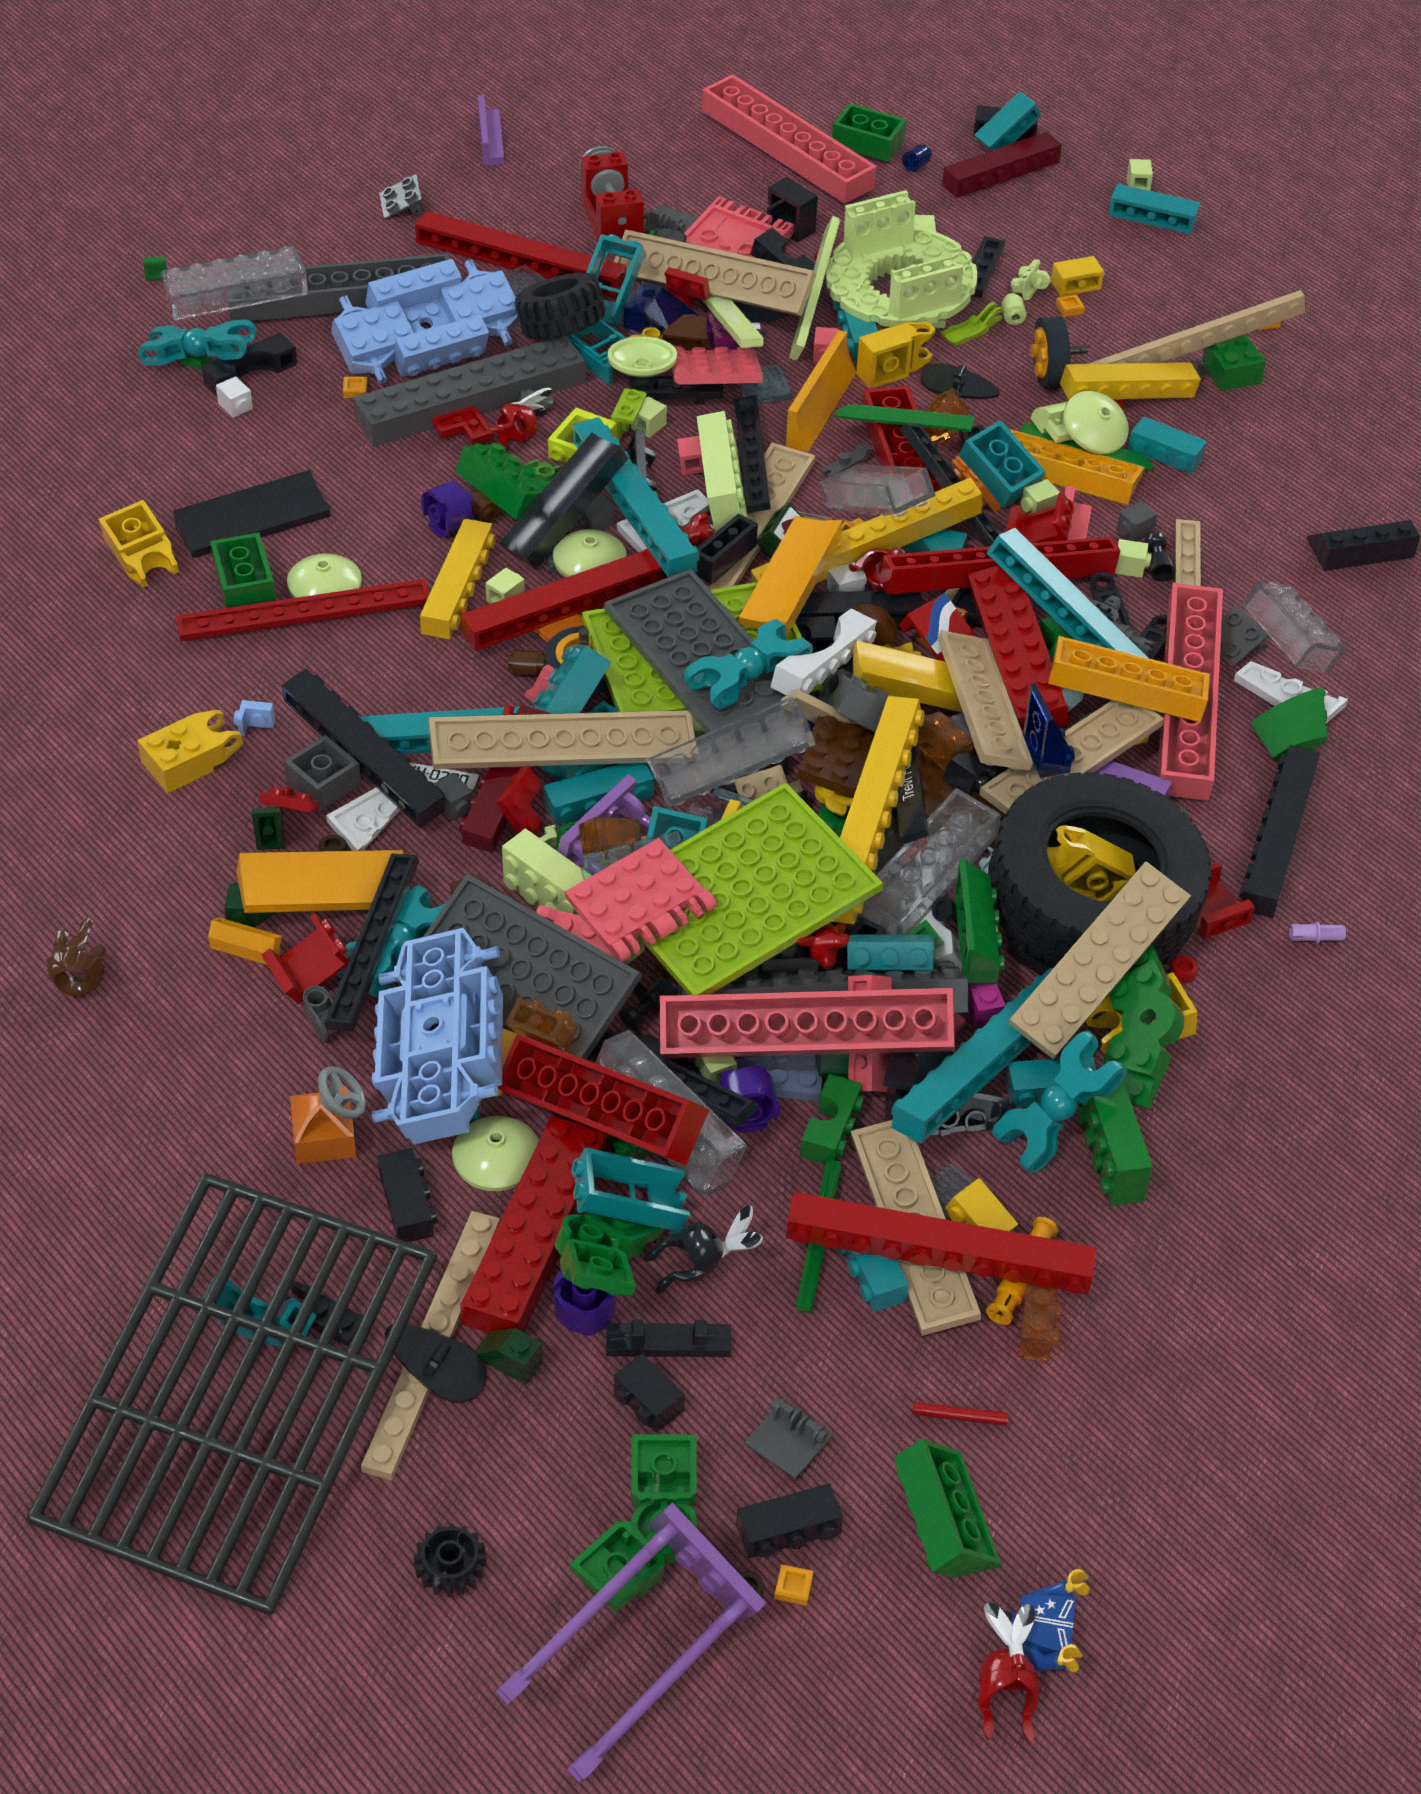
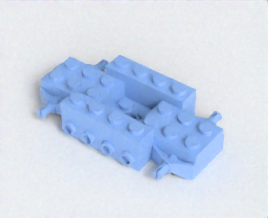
M449 259L369 282L366 296L368 309L353 307L348 296H342L339 302L344 311L332 322L331 333L350 373L375 374L378 383L382 384V381L385 383L388 380L383 368L393 361L402 378L408 375L415 376L429 369L435 370L445 364H455L465 358L478 357L485 353L488 336H500L504 346H508V344L510 346L513 340L508 331L518 324L519 318L514 304L516 297L503 271L494 273L479 271L474 261L470 260L469 262L468 260L464 265L469 272V276L461 282L462 277L454 260ZM427 322L432 327L425 329L420 326V323Z
M464 928L405 941L401 948L397 965L394 966V971L378 975L381 986L394 982L401 983L402 986L379 991L378 1004L375 1005L378 1021L377 1026L374 1028L376 1049L373 1050L375 1072L372 1073V1082L375 1089H379L388 1102V1108L372 1111L374 1123L394 1120L406 1139L410 1138L413 1144L468 1133L470 1120L479 1106V1101L499 1095L497 1086L502 1085L503 992L500 989L498 978L492 976L487 966L482 967L484 961L500 958V951L497 946L481 950L480 946L477 947ZM439 1024L436 1029L429 1031L432 1025Z

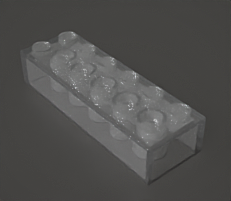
M295 246L260 251L249 255H238L233 258L217 259L212 262L196 263L190 266L161 271L164 295L174 320L308 295L306 271Z
M857 464L818 482L827 509L837 510V512L848 511V513L859 512V514L870 513V515L882 514V516L893 515V517H899L908 513L907 509L913 506L914 508L924 506L928 503V499L936 496L927 468Z
M790 697L647 758L646 761L655 784L669 808L682 805L686 800L697 795H705L711 789L720 785H728L741 776L756 773L760 768L769 764L779 763L790 755L803 753L807 748L816 745L807 718L793 697Z
M955 788L927 819L929 836L904 844L876 875L883 882L884 890L864 901L862 913L857 914V917L860 919L861 917L886 928L885 935H907L932 910L934 901L939 897H943L956 883L959 859H965L973 864L995 840L1000 828V814Z
M630 1030L606 1039L595 1064L689 1099L709 1109L687 1165L684 1166L670 1159H665L674 1168L685 1170L684 1178L704 1198L728 1186L747 1148V1144Z

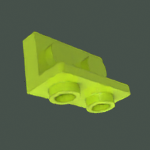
M624 388L611 416V420L617 422L618 440H621L623 433L628 431L630 424L635 423L646 399V392Z

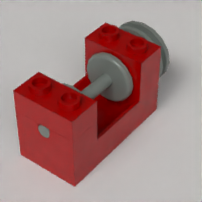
M608 146L591 148L581 157L579 171L581 174L582 204L597 242L601 234L606 236L615 235L622 240L625 230L644 233V201L639 189H628V162L624 152H616Z

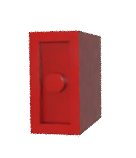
M1064 492L1058 493L1056 506L1029 515H1025L1020 505L1011 507L1006 532L1016 528L1030 543L1068 540L1074 505L1070 499H1067Z

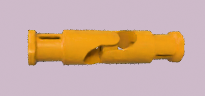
M1036 1217L1032 1223L1033 1230L1030 1235L1051 1239L1057 1236L1059 1229L1051 1219ZM1002 1279L997 1288V1296L994 1302L989 1304L986 1309L988 1317L1000 1325L1010 1324L1013 1319L1012 1313L1015 1307L1021 1304L1026 1295L1028 1284L1022 1282L1014 1283Z

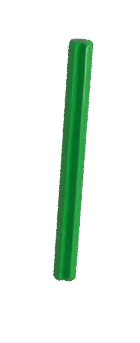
M832 1159L826 1161L819 1196L835 1199L842 1165L840 1161ZM808 1244L796 1300V1309L799 1312L809 1313L812 1310L825 1249L823 1245Z

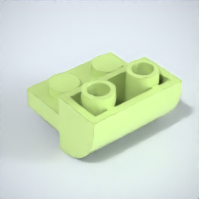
M1067 402L1036 408L1031 416V420L1041 434L1049 433L1055 443L1073 440L1064 424L1063 414Z

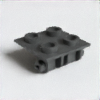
M417 174L406 177L401 182L392 187H387L379 193L384 219L406 208H409L415 215H419L423 211V205L421 204L422 195Z
M661 205L656 211L654 209L645 211L644 218L647 220L644 223V230L650 232L651 230L655 231L657 228L667 227L685 233L699 217Z
M1235 605L1222 617L1220 658L1233 668L1252 650L1262 652L1266 647L1264 640L1270 634Z
M775 1398L770 1405L771 1413L747 1438L744 1444L793 1479H796L831 1439L833 1433L827 1430L825 1426L815 1422L809 1415L802 1413L800 1409L789 1404L784 1398L781 1400Z

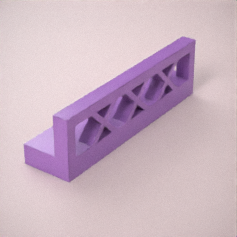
M478 95L483 165L504 164L499 109L485 110L484 95Z

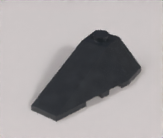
M953 1051L891 1053L883 1086L910 1091L915 1084L919 1085L931 1070L937 1069L945 1057L951 1056Z
M888 1087L885 1098V1122L893 1120L891 1113L893 1105L898 1099H903L910 1091ZM979 1091L932 1135L946 1136L954 1132H974L993 1129L1008 1111L1010 1099Z

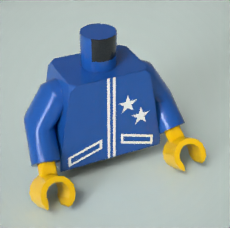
M1081 1569L1073 1570L1069 1574L1068 1580H1063L1031 1592L1028 1595L1021 1596L1018 1611L1025 1604L1032 1605L1035 1610L1034 1623L1022 1646L1024 1654L1038 1671L1066 1670L1067 1668L1070 1672H1076L1079 1669V1665L1074 1658H1082L1083 1655L1075 1645L1071 1644L1076 1596L1072 1595L1073 1591L1079 1595H1086L1090 1589L1086 1583H1080L1082 1580L1088 1579V1575ZM1002 1610L1013 1625L1017 1613Z

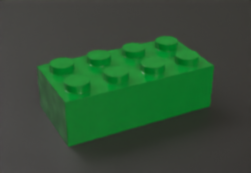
M498 443L463 446L455 469L456 473L515 520L521 518L550 483L536 475L535 470L526 467L520 462L521 460L518 457L508 453L505 447Z
M1122 1081L1112 1094L1103 1097H1090L1077 1108L1078 1122L1083 1124L1085 1128V1144L1087 1147H1091L1093 1153V1168L1100 1175V1190L1102 1195L1107 1196L1109 1206L1144 1202L1153 1168L1124 1081Z

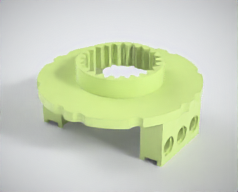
M905 190L845 206L844 242L833 251V257L829 259L825 281L826 287L830 289L831 298L834 301H838L844 311L863 321L877 322L879 325L893 327L906 322H930L935 324L940 319H948L956 315L969 304L970 297L974 295L977 286L976 265L971 263V255L961 250V245L951 238L934 231L926 232L922 228L914 227L915 201L909 199L908 192ZM884 273L891 275L890 298L887 297V294L880 295L879 290L874 291V286H870L873 280L878 279V276L884 277Z

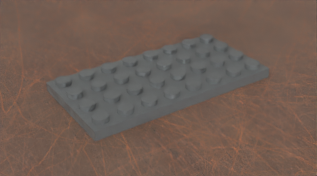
M692 569L604 602V611L711 739L785 709L780 705L781 699L786 695L771 688L774 671L768 674L763 671L756 679L747 680V685L740 689L738 701L723 709H718L710 703L711 687L695 690L684 682L686 668L700 658L706 656L724 657L728 654L734 656L740 649L750 647V642L754 641Z
M468 873L423 936L426 937L464 928L477 947L480 946L481 950L497 946L500 951V958L484 961L482 967L487 966L492 976L498 978L500 989L503 992V1026L514 1033L587 1060L642 978V975L637 970Z

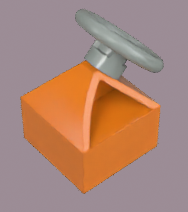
M329 1066L324 1068L319 1074V1093L290 1096L297 1164L357 1157L353 1119L363 1114L366 1106L365 1096L361 1086L350 1073L340 1067ZM328 1077L333 1084L329 1088L327 1086ZM340 1078L343 1079L351 1087L353 1092H351L345 1085L342 1084ZM351 1102L357 1104L354 1110L351 1108Z

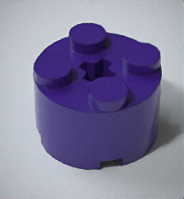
M454 480L429 489L421 496L423 515H428L431 523H428V526L439 537L459 531L464 519L474 520L471 505H473L472 495L468 491L464 492Z
M756 1065L737 1070L729 1069L721 1074V1080L718 1084L754 1101L757 1108L738 1127L723 1120V1123L728 1128V1125L735 1127L737 1132L751 1133L766 1128L768 1126L767 1122L773 1117L776 1120L780 1113V1105L773 1078L764 1066Z
M560 1270L554 1281V1311L556 1319L567 1329L586 1336L595 1335L598 1330L604 1328L607 1323H610L616 1310V1296L604 1290L580 1288L576 1284H572L567 1278H564L562 1270Z

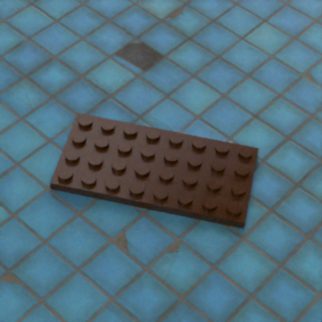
M818 716L796 778L853 798L875 733L863 729L856 724L838 721L833 716ZM919 749L928 825L938 829H945L949 833L994 848L1005 814L980 796V791L976 790L967 797L942 780L950 760L938 756L931 751ZM892 807L891 812L897 814V807Z

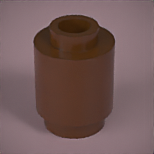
M470 491L469 493L473 498V505H471L472 515L481 522L489 523L493 521L498 514V505L481 491Z
M514 649V654H509L508 669L513 670V675L537 676V674H540L545 663V654L534 650Z

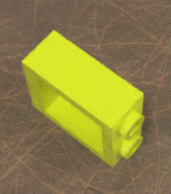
M575 408L548 438V458L566 464L576 452V446L566 442L573 434V424L599 417L605 425L609 426L612 436L617 438V422Z

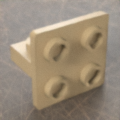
M781 765L735 779L734 781L741 802L747 804L781 784L787 783ZM800 780L788 783L796 793L803 790Z

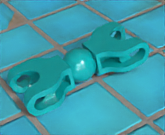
M250 320L228 321L218 326L209 327L207 331L201 328H193L188 331V329H178L172 325L155 327L149 334L150 341L144 342L138 350V357L143 364L148 366L165 365L178 359L187 358L189 354L192 357L199 358L207 354L208 357L215 356L221 360L239 359L247 351L246 344L251 343L256 337L257 329ZM245 328L250 332V335H239L238 330ZM238 346L239 351L234 350V348ZM146 350H148V351H154V350H155V351H156V356H155V357L147 356V354L145 353V351H146Z
M774 619L760 626L757 638L750 642V647L740 649L734 656L732 654L724 657L706 656L690 664L685 670L684 682L695 690L711 687L710 703L718 709H723L738 701L740 689L747 685V680L756 679L763 671L767 674L774 671L776 665L788 656L812 654L813 646L804 638L786 641V624L778 619Z
M417 885L407 892L401 912L398 915L370 987L369 995L378 997L379 991L387 990L393 985V983L381 986L378 975L394 971V966L397 965L404 942L422 938L446 903L437 908H429L431 899L428 889ZM356 941L346 945L349 950L346 952V955L349 959ZM346 967L336 976L342 978Z
M1089 1031L1079 1033L1062 1050L1060 1073L1054 1079L1058 1084L1051 1085L1045 1089L1041 1096V1104L1034 1101L1028 1108H1016L1007 1111L992 1130L996 1140L1002 1143H1011L1020 1135H1026L1027 1148L1020 1158V1164L1029 1174L1039 1172L1056 1155L1058 1132L1064 1126L1061 1121L1067 1120L1074 1115L1078 1108V1102L1084 1104L1090 1097H1103L1112 1094L1127 1075V1069L1124 1065L1116 1061L1107 1062L1097 1071L1092 1070L1091 1057L1098 1048V1040Z

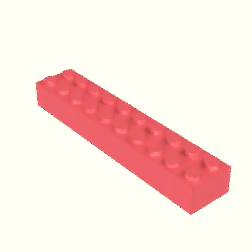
M735 75L728 76L702 89V111L840 202L846 204L875 188L876 165Z
M1173 583L1168 601L1164 663L1210 675L1208 701L1201 722L1161 712L1164 722L1163 726L1160 727L1157 777L1172 782L1169 796L1209 801L1214 783L1223 589L1179 583Z
M953 988L660 996V1054L665 1058L955 1051Z

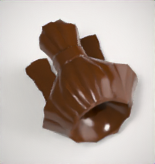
M85 918L81 922L77 935L67 945L66 941L69 932L66 930L58 931L52 955L46 960L48 963L47 971L51 981L66 995L78 996L88 994L102 981L105 966L101 961L106 948L99 944L91 949L89 953L83 952L93 924V919ZM75 970L83 972L74 979L68 976L65 971Z

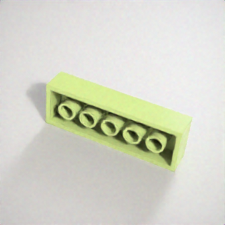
M725 411L697 416L707 498L715 533L738 513L747 518L736 440L733 435L731 419L726 420Z
M526 828L502 846L503 881L510 890H515L529 904H534L536 907L546 906L557 911L579 915L567 901L564 891L591 877L590 874ZM638 936L634 939L639 943L641 950L635 955L630 950L631 958L626 960V965L645 951V944Z

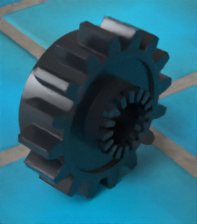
M454 1524L443 1528L439 1525L436 1526V1531L432 1533L426 1532L424 1543H417V1554H414L416 1577L422 1578V1586L427 1588L433 1585L434 1595H437L441 1589L446 1590L447 1597H451L452 1591L456 1589L460 1595H464V1586L466 1585L474 1589L476 1587L475 1577L483 1578L484 1567L487 1566L484 1542L478 1543V1534L476 1532L470 1534L467 1531V1526L459 1528L455 1527Z

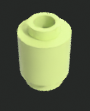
M1014 293L1006 295L1001 303V307L1004 309L1005 321L1010 325L1021 324L1027 315L1023 299Z

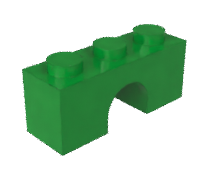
M833 1074L828 1075L820 1094L818 1113L828 1115L833 1119L819 1120L810 1118L801 1140L800 1157L826 1164V1161L829 1159L835 1161L838 1156L843 1157L847 1146L846 1135H851V1131L854 1130L856 1124L854 1115L856 1112L861 1113L865 1102V1096L861 1095L862 1083Z

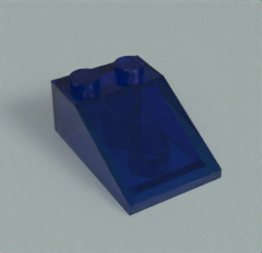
M643 281L624 305V328L642 333L645 328L653 327L658 329L662 335L663 331L683 314L700 315L665 288Z
M1036 683L1030 684L1023 737L1033 765L1040 778L1070 773L1072 761L1075 760L1074 749L1066 741L1064 729L1059 727Z

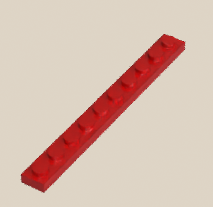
M426 579L176 615L181 642L425 605L429 592Z

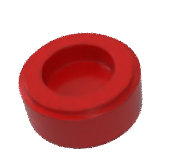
M1178 956L1171 961L1169 973H1174L1180 983H1190L1195 980L1198 964L1194 959L1188 956Z

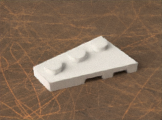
M374 788L326 815V822L339 836L344 838L352 851H364L396 816L400 809L377 788Z

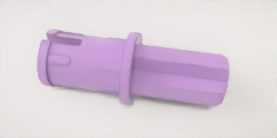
M1319 922L1314 924L1291 923L1289 938L1290 941H1315V943H1319L1320 940L1342 941L1346 938V928L1344 925H1320Z

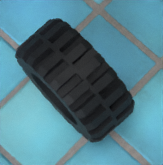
M581 272L555 276L551 279L535 283L531 287L522 290L517 295L514 303L523 334L529 339L534 340L556 339L583 331L585 328L599 322L606 312L597 278L592 274H582Z

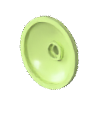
M644 336L630 337L614 343L609 348L608 361L612 367L623 374L636 378H649L665 373L672 368L677 361V351L673 345L662 339Z
M1083 391L1075 394L1067 402L1063 414L1064 424L1071 438L1079 446L1089 452L1104 455L1111 454L1124 445L1129 433L1128 421L1123 410L1114 400L1099 392Z
M594 529L578 530L564 536L553 550L554 565L564 577H569L627 557L624 545L616 537L604 531Z
M330 553L315 554L302 559L291 568L287 576L288 590L293 598L361 588L362 584L361 572L354 562L343 556Z
M507 1116L484 1117L470 1123L468 1133L459 1134L456 1137L452 1148L453 1164L459 1176L471 1186L486 1191L509 1190L517 1187L539 1139L535 1132L520 1120Z

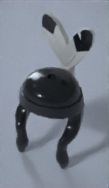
M747 1205L739 1211L723 1242L717 1232L704 1223H694L681 1229V1233L667 1236L655 1248L650 1249L644 1256L645 1262L655 1260L665 1248L676 1246L687 1251L695 1263L692 1269L672 1272L661 1279L655 1292H664L676 1280L682 1282L699 1281L708 1273H711L718 1266L719 1261L730 1251L748 1250L757 1247L762 1242L763 1236L756 1232H745L753 1216V1207Z

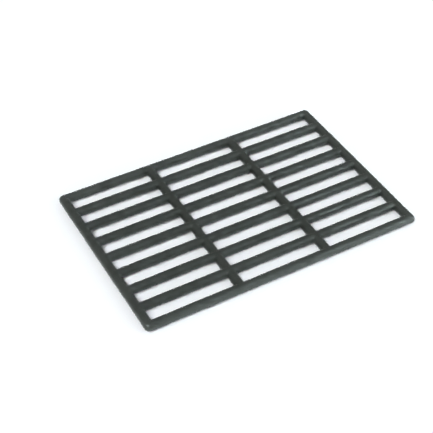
M204 1173L200 1177L27 1515V1522L264 1614H273L437 1261V1253L221 1177ZM209 1187L225 1192L177 1289L160 1284ZM240 1197L252 1201L253 1203L205 1299L188 1294L236 1198ZM264 1207L281 1211L233 1310L218 1305L217 1302ZM295 1216L309 1221L262 1319L246 1315L245 1312L292 1217ZM324 1226L337 1231L290 1330L274 1325L273 1323L320 1227ZM349 1235L364 1240L365 1243L319 1340L302 1335ZM377 1245L393 1250L394 1252L348 1350L330 1345ZM405 1256L422 1260L377 1360L359 1355ZM154 1295L170 1301L120 1401L116 1402L103 1397ZM185 1306L198 1311L148 1413L132 1408L131 1406L181 1307ZM210 1316L227 1321L177 1423L160 1418ZM241 1326L255 1331L206 1434L189 1429L238 1327ZM267 1336L283 1341L284 1343L235 1444L219 1440L220 1432ZM295 1347L313 1352L264 1456L246 1450ZM324 1357L342 1362L293 1467L276 1461ZM353 1367L370 1372L369 1378L323 1477L306 1472L305 1470ZM96 1409L113 1414L60 1520L43 1515ZM124 1420L140 1424L141 1427L89 1531L72 1526ZM153 1430L170 1435L118 1543L101 1537ZM182 1440L199 1446L147 1554L130 1548ZM211 1451L228 1457L177 1565L159 1559ZM240 1462L256 1467L255 1475L207 1575L204 1576L190 1571L189 1568ZM269 1473L286 1478L287 1480L236 1588L219 1582ZM299 1483L316 1489L267 1598L264 1599L248 1593Z

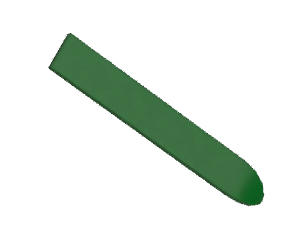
M847 405L835 412V417L841 419L904 425L905 423L920 424L921 427L965 432L972 431L975 416L868 405Z
M1024 422L1019 431L1054 441L1049 433L1041 434L1036 425ZM1074 440L1059 442L1061 444L1085 450L1084 448L1079 446ZM1120 448L1111 454H1104L1107 457L1145 467L1144 470L1153 471L1154 466L1151 460L1140 453Z

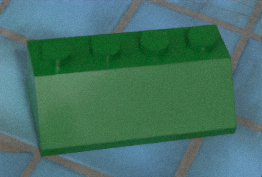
M959 859L954 897L962 972L967 977L968 983H997L999 972L1004 971V956L999 955L998 949H1001L1002 937L1001 932H996V926L999 925V911L994 910L993 904H996L997 898L996 887H991V880L988 874L967 860Z
M921 1438L894 1457L898 1469L897 1476L903 1484L907 1496V1505L913 1513L917 1525L916 1532L922 1540L927 1554L926 1561L932 1572L955 1578L1001 1566L1000 1558L962 1453Z

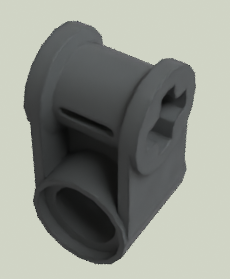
M311 986L303 993L304 1015L313 1026L318 1037L324 1042L328 1040L329 1035L339 1031L328 1030L324 1024L333 999L324 987Z

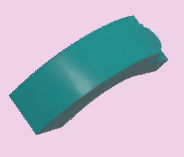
M216 1276L212 1279L201 1299H205ZM228 1279L217 1304L233 1310L242 1289ZM253 1297L245 1314L261 1320L269 1303ZM293 1297L284 1301L273 1324L290 1330L302 1304ZM313 1312L304 1328L302 1335H307L311 1325L313 1324L317 1316ZM220 1319L219 1323L225 1326L227 1321ZM239 1326L236 1333L251 1340L255 1331ZM267 1336L264 1344L272 1346H282L284 1343Z

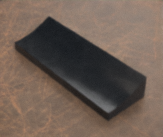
M591 432L501 540L500 545L537 570L629 459L619 445L608 442Z
M310 470L173 510L176 530L192 558L212 553L210 541L253 533H260L262 538L330 517L329 508Z

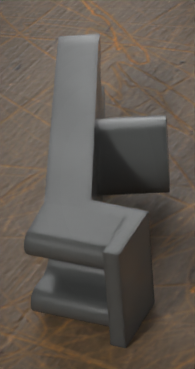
M865 442L858 443L855 451L851 453L841 452L839 460L825 467L822 470V475L828 474V480L839 477L867 461L873 448Z

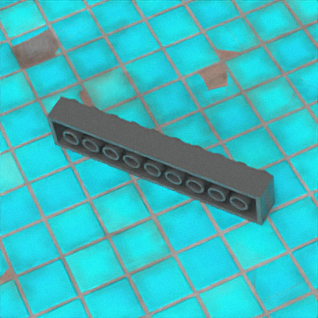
M449 253L225 273L230 321H266L278 318L288 319L291 317L342 313L344 309L339 302L342 296H348L353 307L368 309L366 296L369 282L449 260Z
M566 335L561 338H553L353 397L355 420L374 447L434 429L432 426L433 417L474 405L480 414L503 408L504 404L518 402L520 390H526V388L535 391L551 388V393L583 384L585 383V360Z
M951 962L939 963L938 967H934L933 970L843 971V968L832 967L831 969H826V972H815L811 968L798 969V973H787L786 970L781 969L771 970L770 974H758L757 971H748L710 994L848 991V976L877 975L891 977L892 990L953 988L954 1013L968 1012V979L959 966H955V963ZM678 983L679 995H688Z

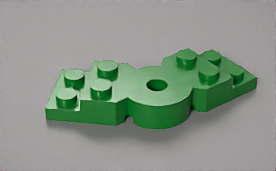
M1152 944L1108 994L1113 1008L1122 1016L1123 1031L1112 1037L1102 1061L1104 1065L1110 1061L1120 1062L1127 1069V1075L1123 1081L1131 1104L1146 1110H1150L1171 1060L1165 1046L1169 1043L1171 1045L1179 1039L1184 1028L1183 1012L1170 998L1173 989L1156 949Z
M584 1212L583 1217L578 1214L566 1216L555 1240V1247L562 1255L559 1262L563 1277L583 1289L594 1288L604 1290L614 1296L622 1294L632 1297L636 1284L628 1259L641 1255L644 1245L661 1238L664 1229Z
M632 1434L631 1505L636 1509L631 1522L617 1521L570 1563V1571L595 1594L656 1534L649 1523L671 1503L697 1528V1517L693 1509L696 1506L697 1497L696 1435ZM666 1544L606 1604L615 1613H618L636 1595L641 1598L664 1577V1564L677 1562L675 1559L676 1553Z

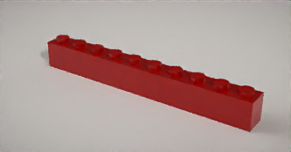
M426 211L415 223L416 243L545 279L570 273L581 272L584 274L592 259V256L430 211ZM605 260L597 279L598 282L605 286L621 289L626 277V265ZM604 289L601 290L603 295L614 298L619 294Z
M1111 536L1031 543L1067 579L1092 577L1095 573L1099 572L1115 575L1121 552ZM991 546L884 555L879 581L887 594L895 595L909 592L969 588V573L998 566V564L987 554Z
M647 549L461 614L462 633L473 649L477 651L543 628L546 625L582 614V612L602 607L604 602L668 577Z
M793 1192L785 1239L794 1240L799 1243L807 1242L823 1245L831 1249L839 1248L854 1251L858 1254L877 1255L890 1260L898 1259L923 1266H936L950 1271L973 1273L981 1277L990 1276L1006 1279L1014 1283L1022 1282L1037 1285L1041 1288H1054L1073 1294L1081 1293L1089 1295L1093 1280L1097 1247L799 1192Z

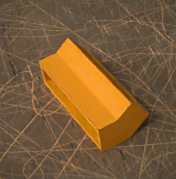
M220 917L211 920L208 935L211 949L266 964L261 955L269 948L279 956L281 955V935Z

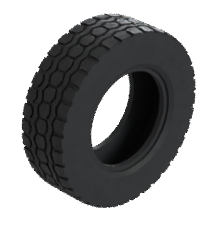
M1078 772L1068 773L1067 776L1064 774L1055 776L1051 780L1041 781L1036 786L1033 785L1024 791L1010 806L1001 822L988 867L991 887H996L997 894L996 904H993L994 910L999 911L1000 924H1004V930L1011 938H1015V942L1024 950H1029V954L1038 960L1042 959L1045 961L1044 963L1055 967L1110 903L1088 898L1072 890L1060 880L1050 865L1047 847H1058L1061 845L1057 840L1058 833L1056 829L1064 825L1083 828L1131 853L1137 871L1145 862H1148L1191 895L1186 904L1152 943L1161 963L1166 964L1178 954L1189 940L1208 895L1211 882V860L1209 852H1207L1208 847L1204 838H1201V832L1197 826L1192 824V819L1184 811L1181 812V808L1172 800L1168 801L1165 795L1157 790H1151V787L1140 782L1137 784L1134 780L1125 777L1118 778L1117 775L1106 773L1099 775L1098 772H1086L1085 774Z

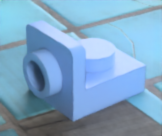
M242 700L240 709L235 711L234 726H238V731L242 736H245L248 726L274 728L275 714L273 703Z

